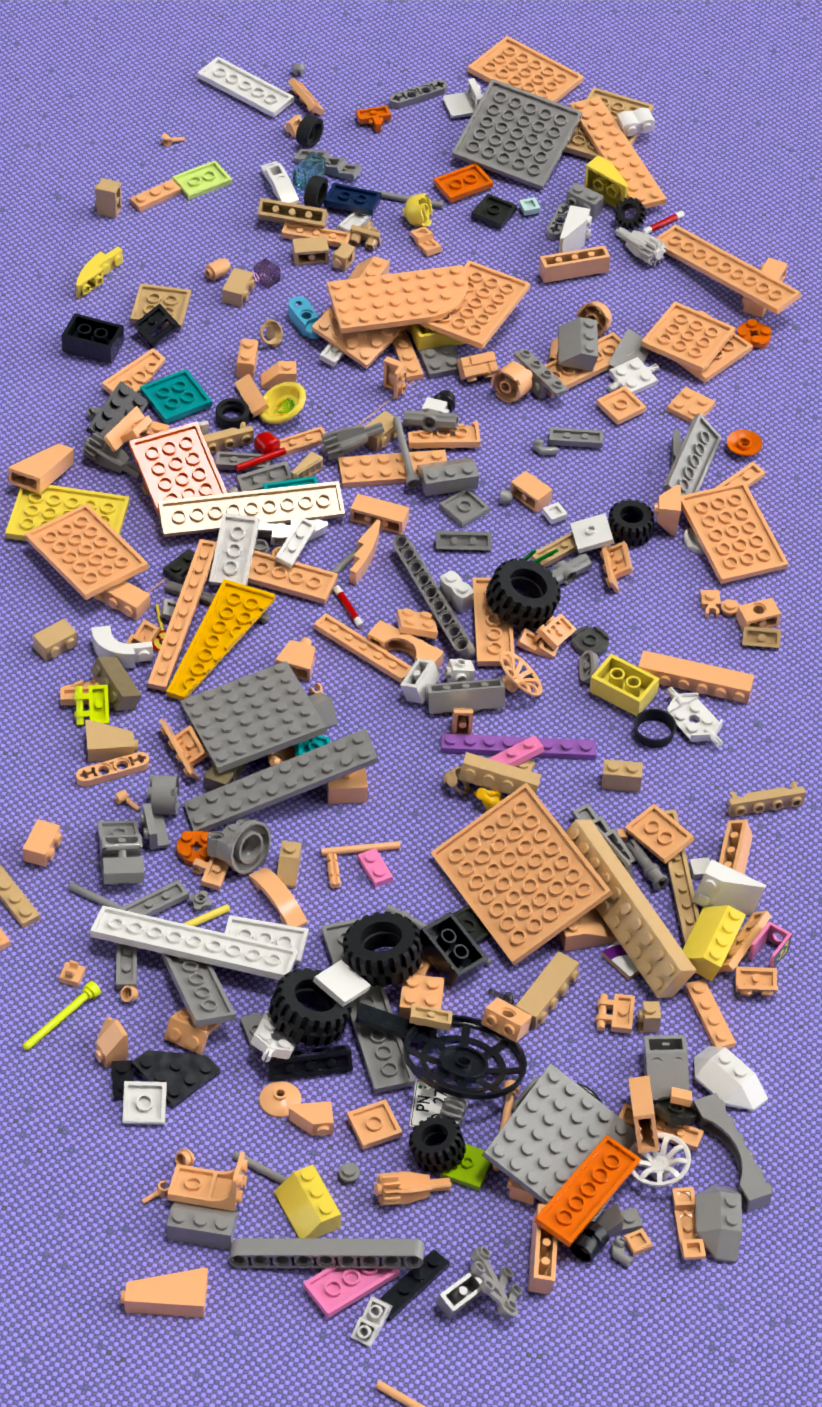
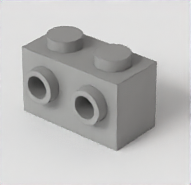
M575 183L567 191L566 204L590 209L592 220L603 211V195L578 183Z

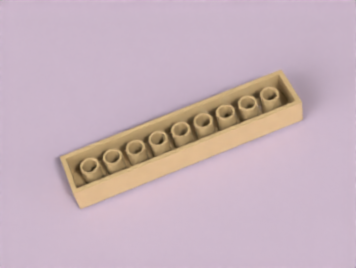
M575 819L566 830V834L613 893L595 908L656 997H674L697 970L592 820Z

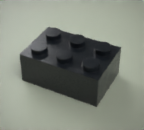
M74 313L61 335L62 351L111 364L124 342V326Z
M452 912L421 928L419 931L424 955L450 988L480 971L488 960V957Z

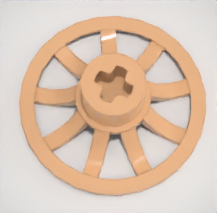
M503 651L499 659L506 673L503 677L505 688L512 693L520 688L531 696H539L543 689L534 670L515 653ZM515 659L518 660V663H517L516 668H515ZM522 665H524L528 670L520 674ZM529 674H532V676H533L534 678H524V677H526V676L529 675Z

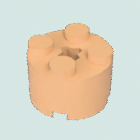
M511 361L493 374L491 385L492 388L495 387L497 391L495 394L500 400L512 403L531 390V378L533 375L530 370L521 364Z

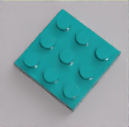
M187 369L140 386V393L149 401L151 407L165 424L212 406L210 397Z

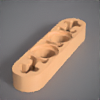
M137 752L81 768L76 773L77 784L81 787H89L145 771L150 765L149 756L145 752ZM120 764H124L127 766V768L119 769L117 768V766ZM107 770L109 773L102 775L99 774V771Z

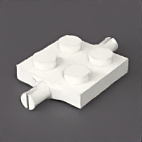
M638 357L609 370V376L614 380V383L607 385V390L612 392L625 386L635 395L657 385L658 379L652 373L658 371L659 366L655 363L647 367Z

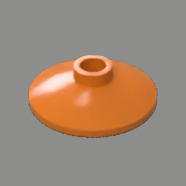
M736 430L728 436L727 446L737 455L752 456L761 450L762 439L753 431Z

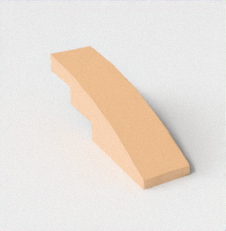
M378 519L357 541L358 551L354 555L349 582L354 585L366 573L375 555L380 536V520Z

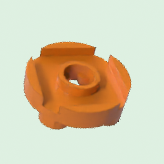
M749 319L738 327L736 334L753 345L752 350H754V347L763 349L770 343L771 328L757 322L755 319Z
M183 832L177 842V856L179 859L184 860V863L188 866H193L195 858L205 862L209 861L211 856L207 855V834L210 832ZM198 846L200 848L198 851H194L193 847Z

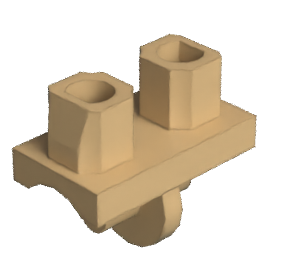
M368 221L366 225L361 224L360 227L352 225L350 228V241L355 246H359L361 240L366 241L365 247L374 250L377 245H381V233L377 232L378 229L373 227V222Z

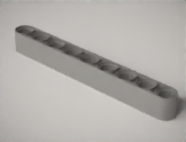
M405 534L397 535L393 539V546L446 636L463 659H471L476 653V648L410 539Z
M238 1238L231 1243L229 1263L236 1268L414 1269L423 1265L424 1243L419 1239Z

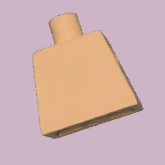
M306 637L302 638L300 642L291 640L277 656L276 665L287 661L298 679L310 682L316 648L312 646V641Z

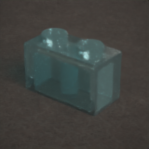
M311 152L293 169V185L305 191L307 183L313 175L324 176L326 172V158Z

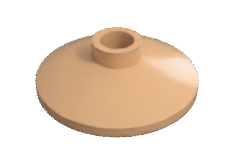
M284 1081L272 1082L262 1089L259 1103L263 1111L270 1116L278 1118L288 1117L289 1105L301 1104V1094L291 1083Z

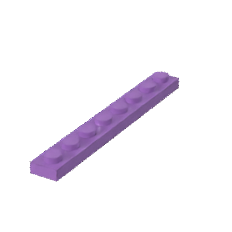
M442 733L441 753L466 754L468 752L475 755H496L530 737ZM537 738L544 746L545 752L535 757L596 760V740Z

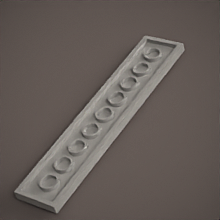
M363 729L184 801V805L193 831L207 832L379 762L367 729Z
M361 918L321 926V932L332 965L340 960L346 964L342 945L343 937L348 928L353 926L356 920H361ZM370 986L367 992L352 1001L350 1020L374 1093L377 1094L414 1086V1075L407 1066L403 1056L402 1039L355 1022L360 1003L392 1013L384 987Z

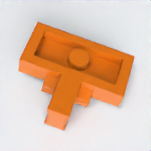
M387 105L355 111L359 124L373 125L375 132H382V123L386 120H391V113Z

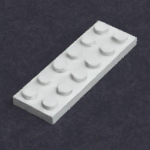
M220 57L215 58L197 72V78L273 118L294 102L293 95Z

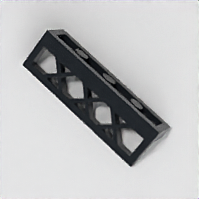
M348 1044L293 1051L289 1059L272 1057L267 1062L270 1081L353 1071L352 1054Z

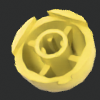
M426 193L412 195L408 198L403 208L404 217L415 227H428L432 223V220H429V215H432V204L429 196L425 197Z

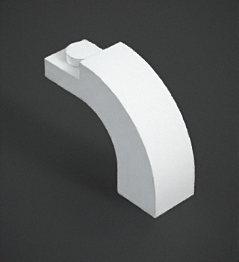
M110 626L91 628L92 644L98 657L117 656L124 668H136V662L153 661L152 641L133 644L122 643L112 636Z

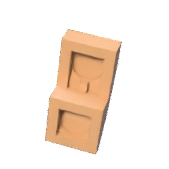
M425 226L410 231L413 240L427 257L442 252V246L433 239V233Z
M144 619L135 635L131 633L126 643L133 644L151 641L153 643L161 629Z
M525 628L521 632L516 644L517 646L539 656L552 659L555 657L559 646L553 650L542 638L535 642L533 639L537 635Z

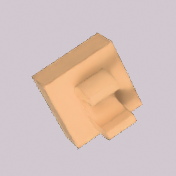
M300 114L294 115L284 126L287 133L290 132L292 138L296 137L298 126L302 121Z
M70 960V962H66L59 976V982L79 987L85 975L86 967L80 966L76 961Z

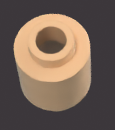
M219 258L205 266V275L214 281L228 274L231 270V265L226 258Z

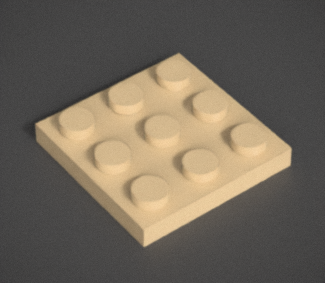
M140 283L130 323L134 324L160 303L180 325L178 330H182L191 298V290ZM167 321V322H166L164 325H162L161 327H162V328H166V327L169 326L170 324H169L168 321Z

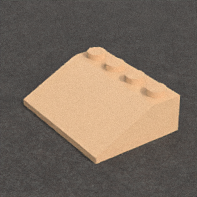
M595 907L558 934L564 952L618 941Z

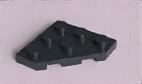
M147 1050L131 1063V1066L146 1082H167L166 1103L172 1109L220 1074L218 1066L207 1055Z

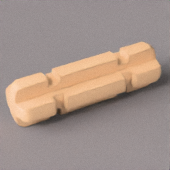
M329 853L326 856L330 887L332 889L339 888L341 881L337 855Z

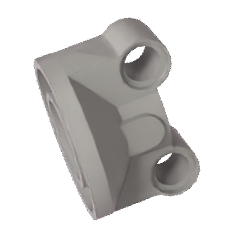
M240 819L236 821V824L225 827L222 832L214 831L207 834V855L227 862L232 870L238 873H251L260 867L270 850V830L265 823L258 820Z

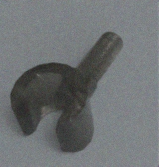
M491 988L488 990V993L513 1005L514 1000L511 992L503 994Z

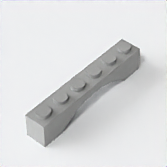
M716 1093L693 1100V1106L697 1110L695 1120L700 1129L718 1138L730 1150L736 1160L740 1173L738 1192L741 1194V1203L746 1212L770 1205L773 1189L769 1183H766L761 1167L756 1165L752 1151L747 1149L743 1135L738 1133L733 1117L729 1116L726 1111L724 1101L720 1100Z

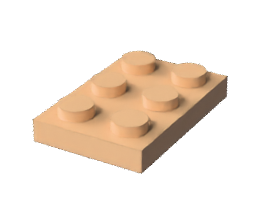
M655 804L651 805L625 826L628 834L664 864L694 841V836Z

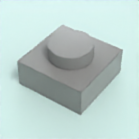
M164 598L161 604L160 617L171 620L177 601Z

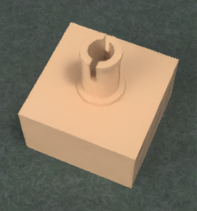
M366 768L326 783L328 804L367 802L368 784Z

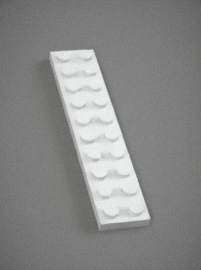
M102 906L90 930V937L276 980H280L286 973L292 971L298 957V950L107 906Z

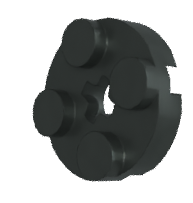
M661 1097L657 1100L654 1113L666 1121L665 1124L667 1126L676 1128L678 1125H694L697 1110L692 1104L691 1107L670 1103V1097Z

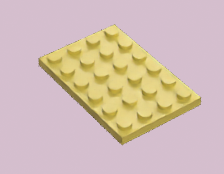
M49 485L38 494L20 487L5 532V538L26 541L25 533L86 503L120 535L130 503V497Z

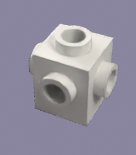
M449 659L448 666L444 669V676L447 678L448 683L472 681L475 675V669L471 660Z

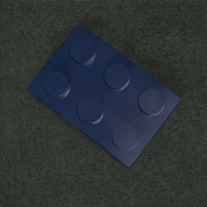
M333 182L324 199V206L372 216L381 200L382 193Z

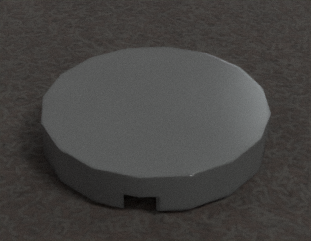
M583 626L573 633L571 644L574 651L579 655H582L587 650H592L599 657L607 651L609 638L606 632L599 627L593 626V628H588V626Z

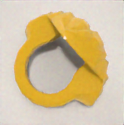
M484 788L474 790V795L479 800H482V804H484L487 811L503 800L502 792L489 791Z

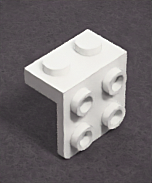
M475 78L468 79L467 92L444 95L443 101L450 117L460 118L472 116L483 95L481 94L480 85L476 83Z

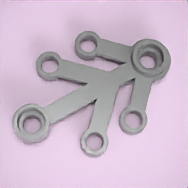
M484 1246L477 1247L471 1253L474 1264L470 1268L474 1275L483 1280L479 1285L480 1289L499 1304L497 1309L503 1318L507 1320L515 1318L518 1315V1307L515 1302L523 1292L517 1284H513L508 1289L509 1295L507 1298L504 1291L507 1281L514 1276L512 1270L504 1266L499 1271L498 1279L489 1262V1257L491 1256L489 1250Z

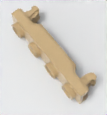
M241 422L240 429L229 428L205 434L203 437L212 454L217 451L254 443V429L252 426L247 427L245 422Z
M796 781L791 783V789L780 787L746 793L744 797H738L732 791L729 793V796L732 798L728 800L730 807H728L727 813L729 817L779 810L787 807H797L804 805L806 791L803 787H798Z

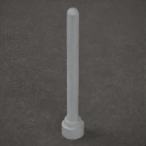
M395 416L393 422L407 471L406 485L408 488L414 489L420 486L421 481L419 475L414 472L400 418Z

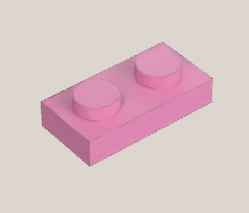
M376 848L358 854V861L375 888L393 882V875Z

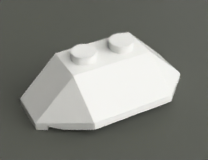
M708 1046L694 1057L695 1080L711 1094L716 1093L719 1099L724 1101L725 1106L747 1109V1111L754 1112L768 1101V1097L756 1073L726 1047Z

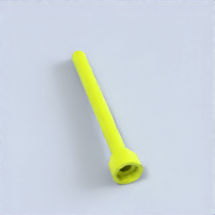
M89 981L84 986L82 994L23 1044V1049H31L87 999H95L100 995L101 990L95 982Z

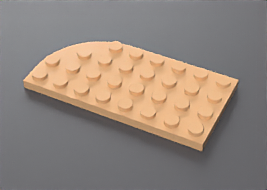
M462 265L327 282V290L341 334L441 320L446 318L448 313L453 310L457 311L461 307L464 298L467 296L468 288L467 277Z

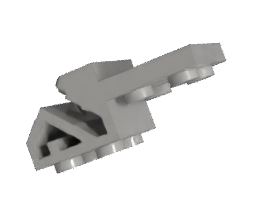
M137 820L97 821L103 883L110 885L144 883V858L141 857L143 845Z

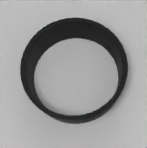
M644 710L634 720L635 736L641 744L647 747H664L671 742L674 736L676 721L671 714L664 710ZM657 720L666 724L671 734L663 739H650L643 736L638 731V727L645 721Z

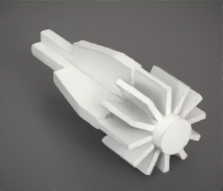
M622 227L616 229V236L626 241V247L636 257L650 265H656V262L661 263L660 259L664 258L663 253L667 252L664 250L667 247L664 242L648 233L633 230L631 233Z

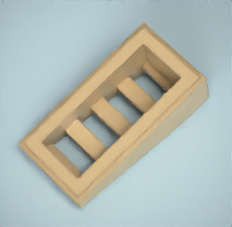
M311 451L291 472V479L311 477L323 468V457Z

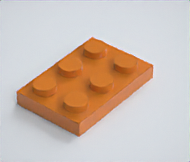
M475 163L433 179V184L450 203L490 189L494 183L479 165Z

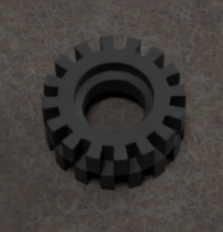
M623 198L624 201L620 200V205H616L617 210H614L616 214L614 215L615 219L627 230L629 228L635 230L634 227L638 229L640 223L644 224L643 219L646 220V208L637 198ZM629 208L636 209V216L632 219L625 218V211Z

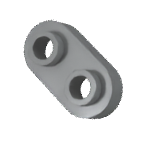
M587 650L580 656L579 674L583 682L590 684L591 676L599 668L598 655L592 650Z

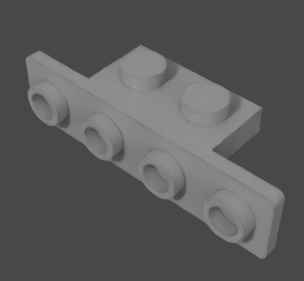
M528 349L514 352L513 356L526 369L532 372L531 391L539 399L546 398L548 390L555 396L568 392V387Z

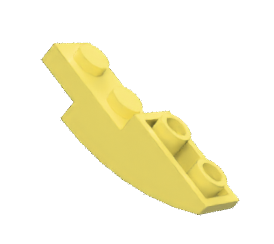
M117 246L107 254L100 251L88 261L76 282V297L78 299L88 294L97 286H100L104 282L103 276L123 263V249Z

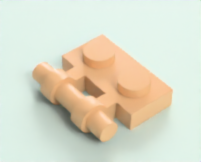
M615 993L614 1000H610L607 994H600V999L597 1001L598 1014L595 1018L597 1030L604 1031L605 1025L609 1024L611 1025V1032L631 1034L635 996ZM608 1009L613 1010L612 1015L606 1014Z

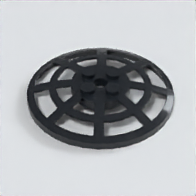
M452 1015L451 1026H461V1036L447 1035L437 1037L431 1029L433 1027L415 1024L407 1033L403 1045L405 1062L418 1079L442 1093L472 1100L498 1098L514 1091L521 1085L525 1077L527 1060L518 1042H514L482 1025V1020L460 1015ZM470 1028L486 1032L500 1042L491 1047L482 1041L470 1038ZM425 1031L431 1041L424 1045L421 1052L411 1048L410 1044L419 1033ZM460 1042V1045L446 1047L443 1043ZM471 1044L485 1050V1052L481 1053L468 1045ZM433 1047H436L441 1052L439 1059L427 1055ZM508 1047L516 1057L519 1067L506 1068L504 1059L499 1052ZM409 1054L420 1059L422 1068L427 1074H423L414 1065ZM493 1057L499 1068H488L489 1063L487 1059ZM427 1062L438 1065L440 1072L433 1073L428 1067ZM486 1074L499 1075L492 1084L484 1080ZM519 1074L514 1084L504 1089L497 1087L503 1082L506 1075ZM448 1077L449 1079L456 1081L457 1086L451 1085L441 1079ZM466 1083H477L482 1087L466 1088Z

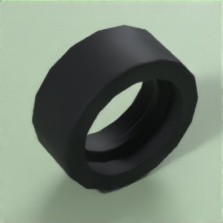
M311 114L306 115L298 126L296 141L307 148L314 147L322 136L323 120Z
M313 175L309 179L304 193V204L306 206L320 208L323 205L328 191L327 178Z
M227 398L218 403L216 407V422L221 428L240 429L241 422H245L246 426L248 425L250 410L245 401L238 398ZM228 411L242 413L237 418H229L223 414Z

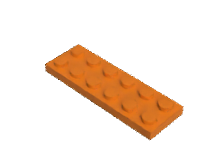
M606 1135L535 1217L534 1223L570 1247L640 1164L641 1158Z

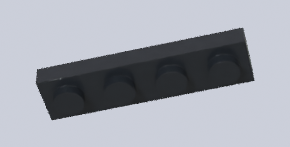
M434 1249L424 1257L421 1267L411 1269L380 1298V1300L392 1305L387 1319L391 1321L449 1267L450 1262Z

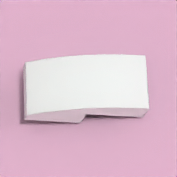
M371 1296L363 1316L358 1319L351 1338L371 1347L381 1331L392 1305Z

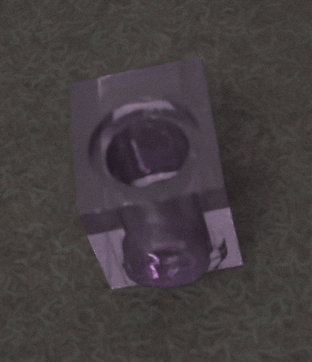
M264 259L254 266V280L269 289L280 282V268L268 259Z

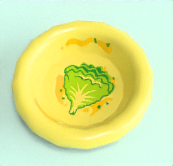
M283 382L275 385L263 395L269 408L260 413L259 417L268 424H281L291 420L304 407L306 401L305 389L301 384L295 382Z

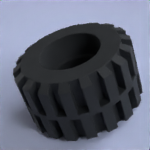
M632 499L627 501L621 500L620 503H615L614 507L610 508L608 517L614 542L621 543L625 541L628 547H638V545L642 546L645 542H648L652 537L654 514L650 506H646L644 502L640 503L639 500L632 501Z
M440 1115L435 1116V1118L428 1117L425 1121L421 1120L418 1126L415 1125L413 1127V1132H410L409 1145L419 1168L422 1167L423 1171L427 1172L430 1170V1173L434 1174L436 1171L444 1173V1170H452L453 1166L460 1164L459 1160H463L466 1153V1145L458 1123L456 1124L455 1120H449L447 1116L441 1118Z

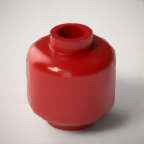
M268 431L259 433L254 439V448L259 454H267L280 449L281 446L280 440Z

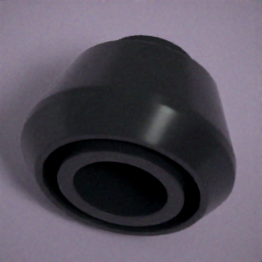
M442 390L433 397L434 399L446 401L449 413L454 411L456 398L451 391Z

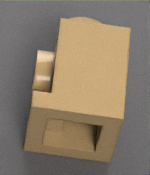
M340 241L338 250H335L332 255L333 267L346 271L355 260L356 247Z
M643 1001L642 1010H638L637 1014L638 1033H659L661 1022L659 1001Z

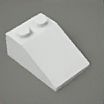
M570 205L560 236L559 253L579 250L585 245L586 239H590L591 229H588L592 223L590 209Z
M711 859L692 902L703 907L729 905L751 916L758 905L766 885Z

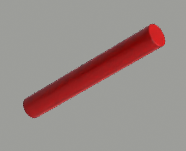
M283 447L235 465V468L239 472L287 454L286 449Z

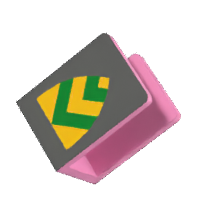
M769 921L752 942L749 960L752 961L764 944L769 941L778 946L771 956L769 968H775L790 949L792 933ZM774 933L780 934L783 940L778 939Z

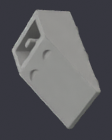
M644 1036L642 1046L645 1076L650 1077L653 1102H657L661 1097H670L671 1087L689 1090L686 1036Z

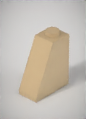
M85 720L88 762L108 761L138 751V739H134L133 731L92 720Z

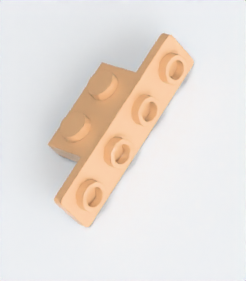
M136 406L104 436V439L114 452L123 443L138 439L141 436L140 434L148 430L147 426L152 420L149 416L144 417Z
M625 541L611 547L609 545L600 547L602 548L600 551L601 558L605 561L603 569L606 575H608L606 582L608 587L613 588L615 593L619 592L617 579L633 573L628 545Z
M161 718L159 720L162 725L160 730L165 737H169L168 744L172 750H176L178 753L175 756L181 765L184 764L185 768L183 771L189 779L192 777L198 782L200 778L193 766L209 755L194 728L189 725L175 735L170 725Z

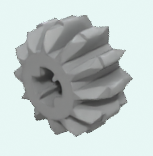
M448 1095L442 1104L439 1115L441 1118L447 1116L449 1120L453 1119L456 1124L458 1123L461 1126L466 1115L468 1102L464 1098Z

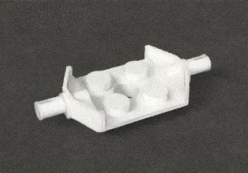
M673 687L668 688L666 693L672 698V701L667 707V712L673 716L677 727L691 742L712 741L717 748L722 746L723 741L717 736V733L722 727L723 719H720L719 722L700 702L698 693L678 694ZM689 720H697L698 723L690 722Z
M265 1011L253 1035L251 1044L263 1052L261 1057L263 1061L267 1057L265 1062H269L272 1057L289 1059L296 1043L293 1039L286 1038L282 1031L279 1032L276 1029V1024H273L269 1011Z

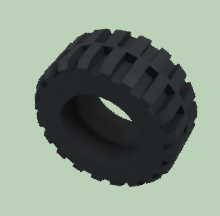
M515 558L504 561L496 568L487 586L486 598L488 605L491 606L492 612L497 614L501 621H506V624L510 626L515 625L519 629L523 627L526 629L541 627L552 617L561 599L560 586L557 579L553 578V574L549 570L544 569L543 565H538L532 560L526 561L524 558L517 560ZM516 590H520V591L525 592V593L528 594L531 598H528V597H525V596L521 595V594L518 593Z
M385 911L380 914L375 912L370 916L365 915L361 920H356L343 937L342 945L346 964L367 981L371 987H376V985L380 987H387V985L391 984L392 986L398 985V982H404L408 980L409 976H413L421 966L423 950L418 927L411 919L406 916L403 917L399 913L391 914V912ZM382 947H393L392 949L386 951H373L375 949Z
M311 968L293 970V972L286 973L279 980L270 1001L269 1013L273 1024H276V1029L279 1032L282 1031L286 1038H291L298 1044L304 1043L305 1046L315 1045V1047L323 1046V1044L328 1045L341 1036L352 1011V1001L344 1007L337 1003L313 982L314 977L322 971L317 969L313 971ZM301 1003L312 1005L321 1012L310 1010Z

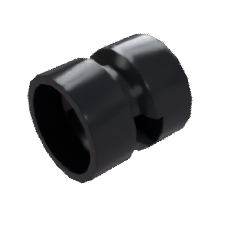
M591 1221L569 1248L579 1260L590 1263L599 1253V1250L609 1241V1235L601 1225Z

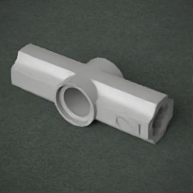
M434 409L427 412L405 410L403 417L404 427L424 428L426 431H433L435 429L457 430L459 423L458 414L439 413Z
M581 554L568 562L562 560L551 570L553 571L552 576L557 579L558 585L562 583L568 585L576 579L577 575L591 568L592 563L587 554Z

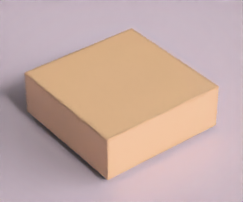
M671 1087L670 1103L691 1107L692 1091Z
M643 1228L623 1236L625 1244L633 1257L652 1249L653 1245Z

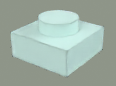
M535 197L519 200V207L524 216L540 213V206Z

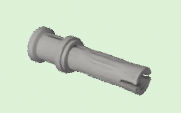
M630 840L633 846L630 842L626 846L644 870L645 878L652 882V887L658 891L665 888L669 883L668 877L661 873L659 865L652 863L637 840Z

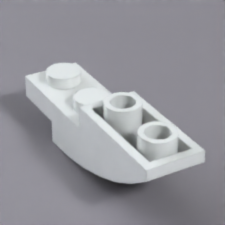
M274 161L261 165V171L271 184L273 193L279 201L294 204L300 203L292 182L281 163Z
M299 518L291 519L290 525L285 523L269 524L265 521H260L257 537L271 538L270 545H283ZM320 519L309 520L317 524L309 540L326 533L328 522Z

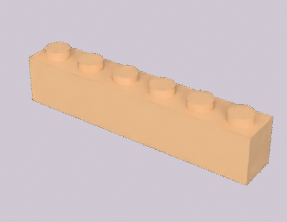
M644 650L638 668L660 678L659 684L746 704L749 702L754 681V675Z

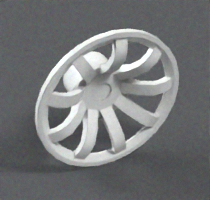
M658 1132V1138H664L660 1153L657 1151H653L652 1155L648 1152L638 1153L637 1141L630 1148L632 1153H638L647 1160H641L638 1165L647 1168L640 1176L635 1170L631 1175L642 1184L653 1187L668 1186L679 1181L688 1172L691 1164L690 1150L682 1139L673 1134ZM670 1140L679 1144L666 1154ZM684 1150L686 1159H673L677 1152ZM676 1164H685L680 1174L672 1168ZM651 1174L652 1178L657 1180V1182L649 1181L645 1178ZM671 1174L674 1176V1178L663 1182Z

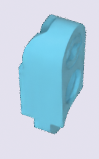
M300 296L291 298L288 303V315L294 326L304 338H320L321 336L311 330L319 316L310 302Z

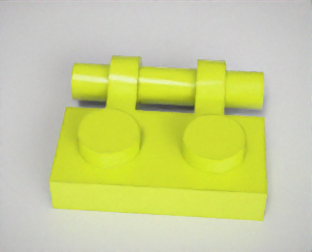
M88 685L89 693H83V686H75L73 699L76 700L74 717L76 718L77 725H84V717H90V720L103 724H110L108 685ZM83 700H89V711H84Z

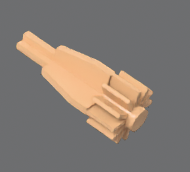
M409 1171L377 1174L378 1178H376L377 1183L374 1185V1192L376 1196H379L378 1203H380V1206L409 1204L430 1197V1192L450 1190L452 1183L450 1178L430 1179L428 1174Z

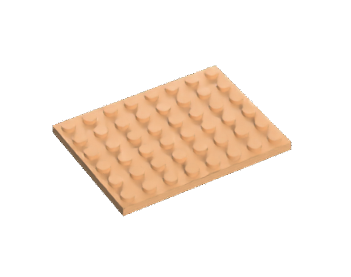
M527 782L430 852L514 966L613 894Z

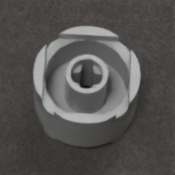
M150 775V787L147 789V797L151 798L149 803H151L153 814H178L179 777L174 775Z

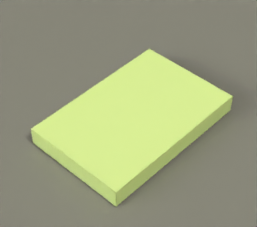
M216 160L172 176V180L181 188V192L188 200L232 184L231 177Z

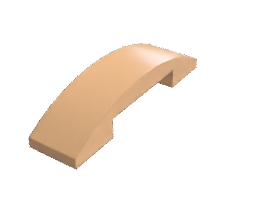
M264 867L248 875V878L257 890H262L280 913V920L284 925L302 927L307 924V919L297 901L275 873Z
M694 1187L672 1188L675 1224L683 1259H706L703 1239H699L696 1235Z

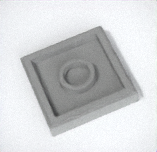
M471 490L460 491L439 503V508L461 528L490 513V507Z

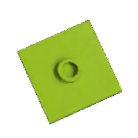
M465 1144L466 1153L463 1160H459L460 1164L453 1166L452 1170H444V1173H440V1178H450L451 1182L480 1191L492 1163L482 1156L485 1150Z

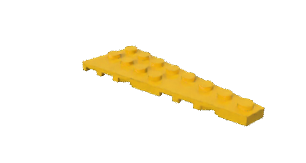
M224 579L166 691V696L178 700L188 698L276 599L275 594Z

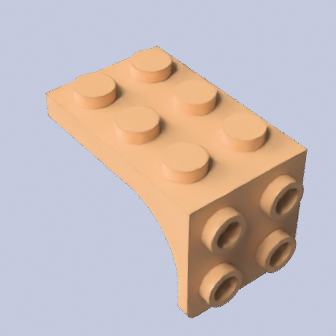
M240 1152L236 1168L230 1171H215L176 1164L167 1193V1200L235 1211L237 1203L242 1201L243 1190L241 1188H245L247 1183V1175H244L248 1168L245 1152Z

